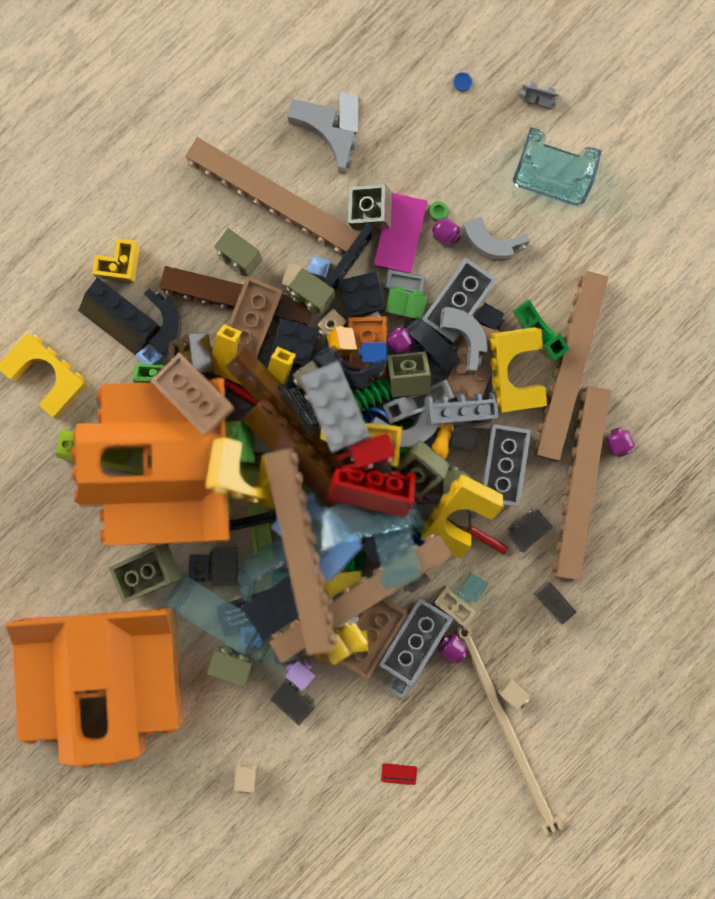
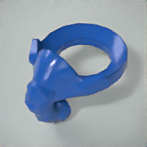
M374 407L369 408L362 416L367 424L370 423L372 418H379L381 414L384 417V420L381 421L386 424L389 421L387 414L383 410Z

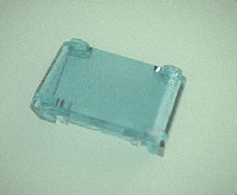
M530 127L513 176V183L519 188L571 205L580 206L584 204L594 184L602 150L586 147L581 151L580 155L544 144L546 140L545 134L541 130Z

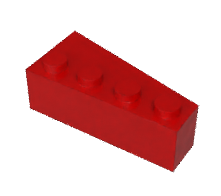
M336 468L330 483L328 499L406 518L414 501L415 473H408L407 475H399V472L380 474V471L363 473L362 470Z

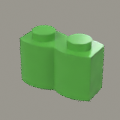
M398 285L390 288L385 307L386 312L416 319L418 317L423 318L428 298L424 295V291L413 289V292L405 291L406 287Z

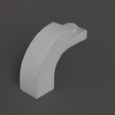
M482 217L463 222L462 230L468 244L478 254L489 259H511L514 255L513 250L515 252L526 249L525 246L530 242L528 234L510 240H497L487 232Z
M448 307L443 308L440 329L456 331L465 338L468 345L466 371H477V368L481 366V356H479V353L484 354L487 352V340L482 327L475 318L462 310Z
M444 380L431 386V393L398 398L383 405L390 424L426 411L425 397L427 396L432 397L433 404L441 403L440 398L442 395H446L448 401L453 399L454 395L448 381Z
M421 412L409 429L402 430L400 448L413 446L419 440L426 441L434 434L440 424L427 425L426 412ZM377 417L372 418L369 423L389 426Z

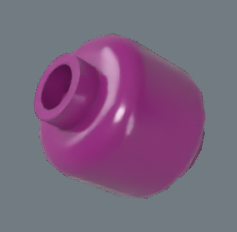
M448 218L439 219L432 228L433 238L445 247L451 244L455 245L461 237L459 235L460 227Z
M399 327L388 334L387 344L394 354L411 353L414 351L412 347L416 341L408 333L407 328L402 329Z
M621 427L611 430V434L606 438L610 452L613 455H617V457L632 453L635 444L630 431L622 430Z
M454 634L444 635L438 643V653L448 663H459L467 654L466 644Z

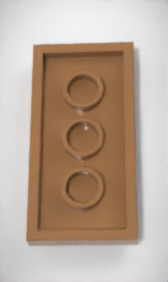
M249 276L245 280L228 326L241 331L237 354L246 346L258 358L284 291Z
M480 325L486 336L487 352L484 354L479 353V356H481V366L475 372L466 371L468 345L465 338L462 337L457 351V355L461 360L451 368L447 379L454 398L457 399L458 394H464L465 401H474L475 393H481L483 397L492 371L490 365L492 351L489 348L490 334L498 333L499 331Z
M180 353L151 380L205 437L235 409Z
M386 598L366 609L357 622V626L360 630H367L369 650L353 652L339 662L366 680H369L408 617L409 612Z

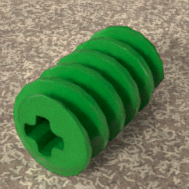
M381 377L380 380H374L367 387L352 390V395L360 413H362L361 407L366 411L369 410L368 404L375 407V401L381 405L382 398L389 401V395L391 394L390 385L384 377Z

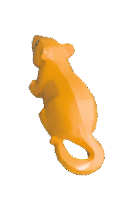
M440 423L439 429L435 431V440L430 445V448L444 460L450 449L449 441L452 435L451 431H454L453 423Z

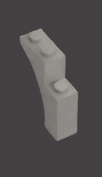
M292 99L288 113L289 124L304 127L321 137L335 156L338 172L346 174L347 168H351L352 164L351 150H355L357 139H354V132L337 128L339 116L336 115L335 108Z

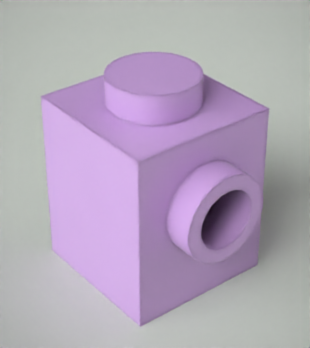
M297 659L296 662L291 661L285 668L287 670L285 676L302 691L316 676V673L311 669L312 665L305 659L302 661Z

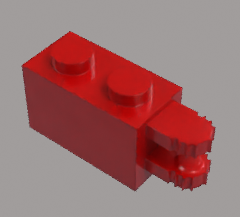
M385 432L349 445L351 451L336 457L337 460H344L350 456L354 458L355 463L345 465L341 469L362 468L365 471L373 468V463L381 461L382 464L393 461L392 457L396 456L389 434Z

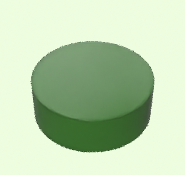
M438 201L430 206L429 216L432 220L437 222L439 219L443 220L447 217L448 207L445 203Z

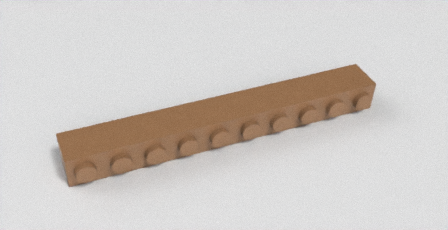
M199 137L195 139L185 155L189 162L188 165L193 169L203 170L204 174L210 179H218L225 188L235 189L236 193L242 198L246 199L248 197L252 199L253 204L259 208H267L268 212L274 217L278 218L280 216L284 218L288 225L299 227L302 229L301 232L309 237L311 235L316 237L320 244L333 247V251L341 256L345 255L360 234L358 231Z
M586 271L583 276L580 275L578 278V294L575 293L572 300L574 309L573 312L570 311L567 322L570 323L568 330L565 329L563 339L570 350L558 358L560 359L559 365L554 368L552 377L555 380L548 389L547 395L550 398L547 406L543 408L545 417L544 421L539 423L538 432H540V436L533 445L534 456L555 462L560 461L608 276Z
M587 386L580 393L579 401L582 402L581 409L577 411L576 420H579V423L573 435V439H576L575 447L572 446L570 458H573L572 466L569 465L567 476L570 477L569 484H566L564 489V495L567 497L566 503H563L561 508L563 521L558 526L560 539L555 545L557 558L552 563V572L557 577L580 580L611 393L609 389Z
M294 449L264 454L307 655L328 652L336 648L337 636L333 632L331 625L333 624V617L331 612L328 611L327 604L329 599L327 593L324 592V576L320 572L318 565L320 557L318 552L315 551L314 544L316 539L314 533L311 532V516L307 512L305 505L307 497L302 491L301 484L303 479L297 468L298 456Z
M433 533L424 539L425 544L418 547L416 544L407 550L408 554L403 558L398 555L390 561L392 565L389 567H379L373 571L374 576L370 579L365 576L356 582L358 586L351 590L348 587L340 592V598L335 601L333 598L329 599L327 606L328 611L331 612L333 617L332 629L335 630L452 556L441 536H435ZM299 619L289 624L290 629L286 632L280 630L272 635L273 640L269 642L281 663L306 648Z

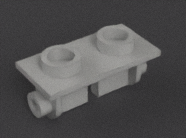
M528 81L526 85L522 84L525 90L520 91L519 98H522L523 101L535 103L538 96L540 97L539 105L549 108L556 106L557 100L554 97L555 95L559 96V94L555 93L556 89L545 86V90L537 88L538 84Z

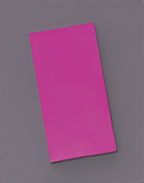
M392 193L391 228L382 229L374 261L375 267L411 273L427 200Z

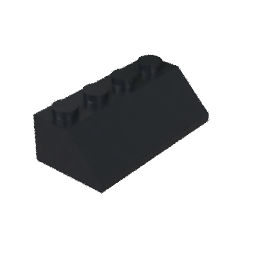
M98 277L85 292L78 310L134 355L145 348L161 329L155 321Z

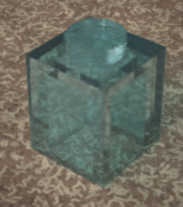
M470 572L458 591L462 594L460 598L468 603L472 601L477 603L488 582Z

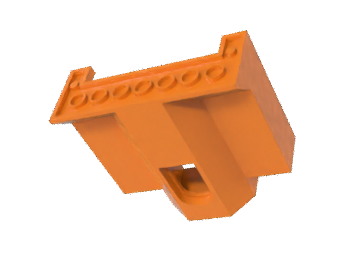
M224 378L207 380L224 397ZM153 383L101 384V389H97V399L99 404H101V409H98L99 424H77V429H73V440L76 447H72V460L76 462V468H72V479L76 482L77 490H74L75 502L81 508L104 507V509H100V521L104 522V529L100 530V541L104 542L105 546L228 541L227 493L225 495L216 494L213 489L206 488L213 441L226 438L225 419L205 437ZM143 448L144 476H106L101 470V456L108 449ZM148 456H152V467L148 468Z
M176 606L68 616L25 617L5 623V628L13 645L18 742L25 741V744L37 743V740H45V743L56 742L58 739L59 763L73 766L81 765V768L93 767V764H101V767L112 766L113 763L124 760H137V757L147 749L146 735L156 734V731H163L164 734L175 733V730H178L184 723ZM87 690H98V692L87 693ZM107 696L108 733L99 739L85 737L81 731L79 698Z

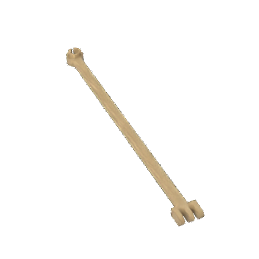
M468 625L463 627V629L468 631V634L462 636V629L458 626L456 635L466 644V650L542 815L544 822H541L540 825L545 836H550L547 830L548 827H550L553 834L556 833L555 824H557L560 831L564 828L559 817H553L472 640L471 628Z

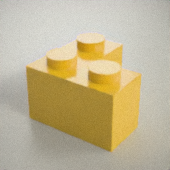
M117 239L114 257L95 255L92 274L102 280L135 284L140 246L136 241Z

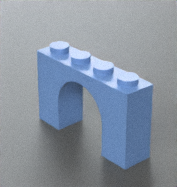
M304 492L307 497L305 505L307 512L310 513L311 521H323L332 532L331 548L318 564L324 578L328 582H332L364 547L360 543L362 539L354 532L350 534L346 530L348 526L340 519L336 521L331 516L333 512L325 505L321 507L317 503L319 499L313 493L307 494ZM277 519L271 528L282 537Z

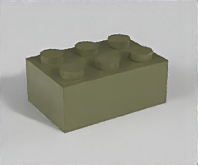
M168 544L157 545L109 567L123 604L134 601L182 579Z

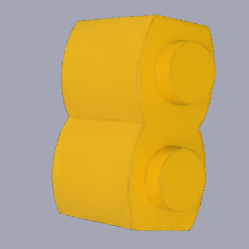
M349 621L341 626V632L336 634V648L325 652L333 665L368 643L356 622L351 625Z

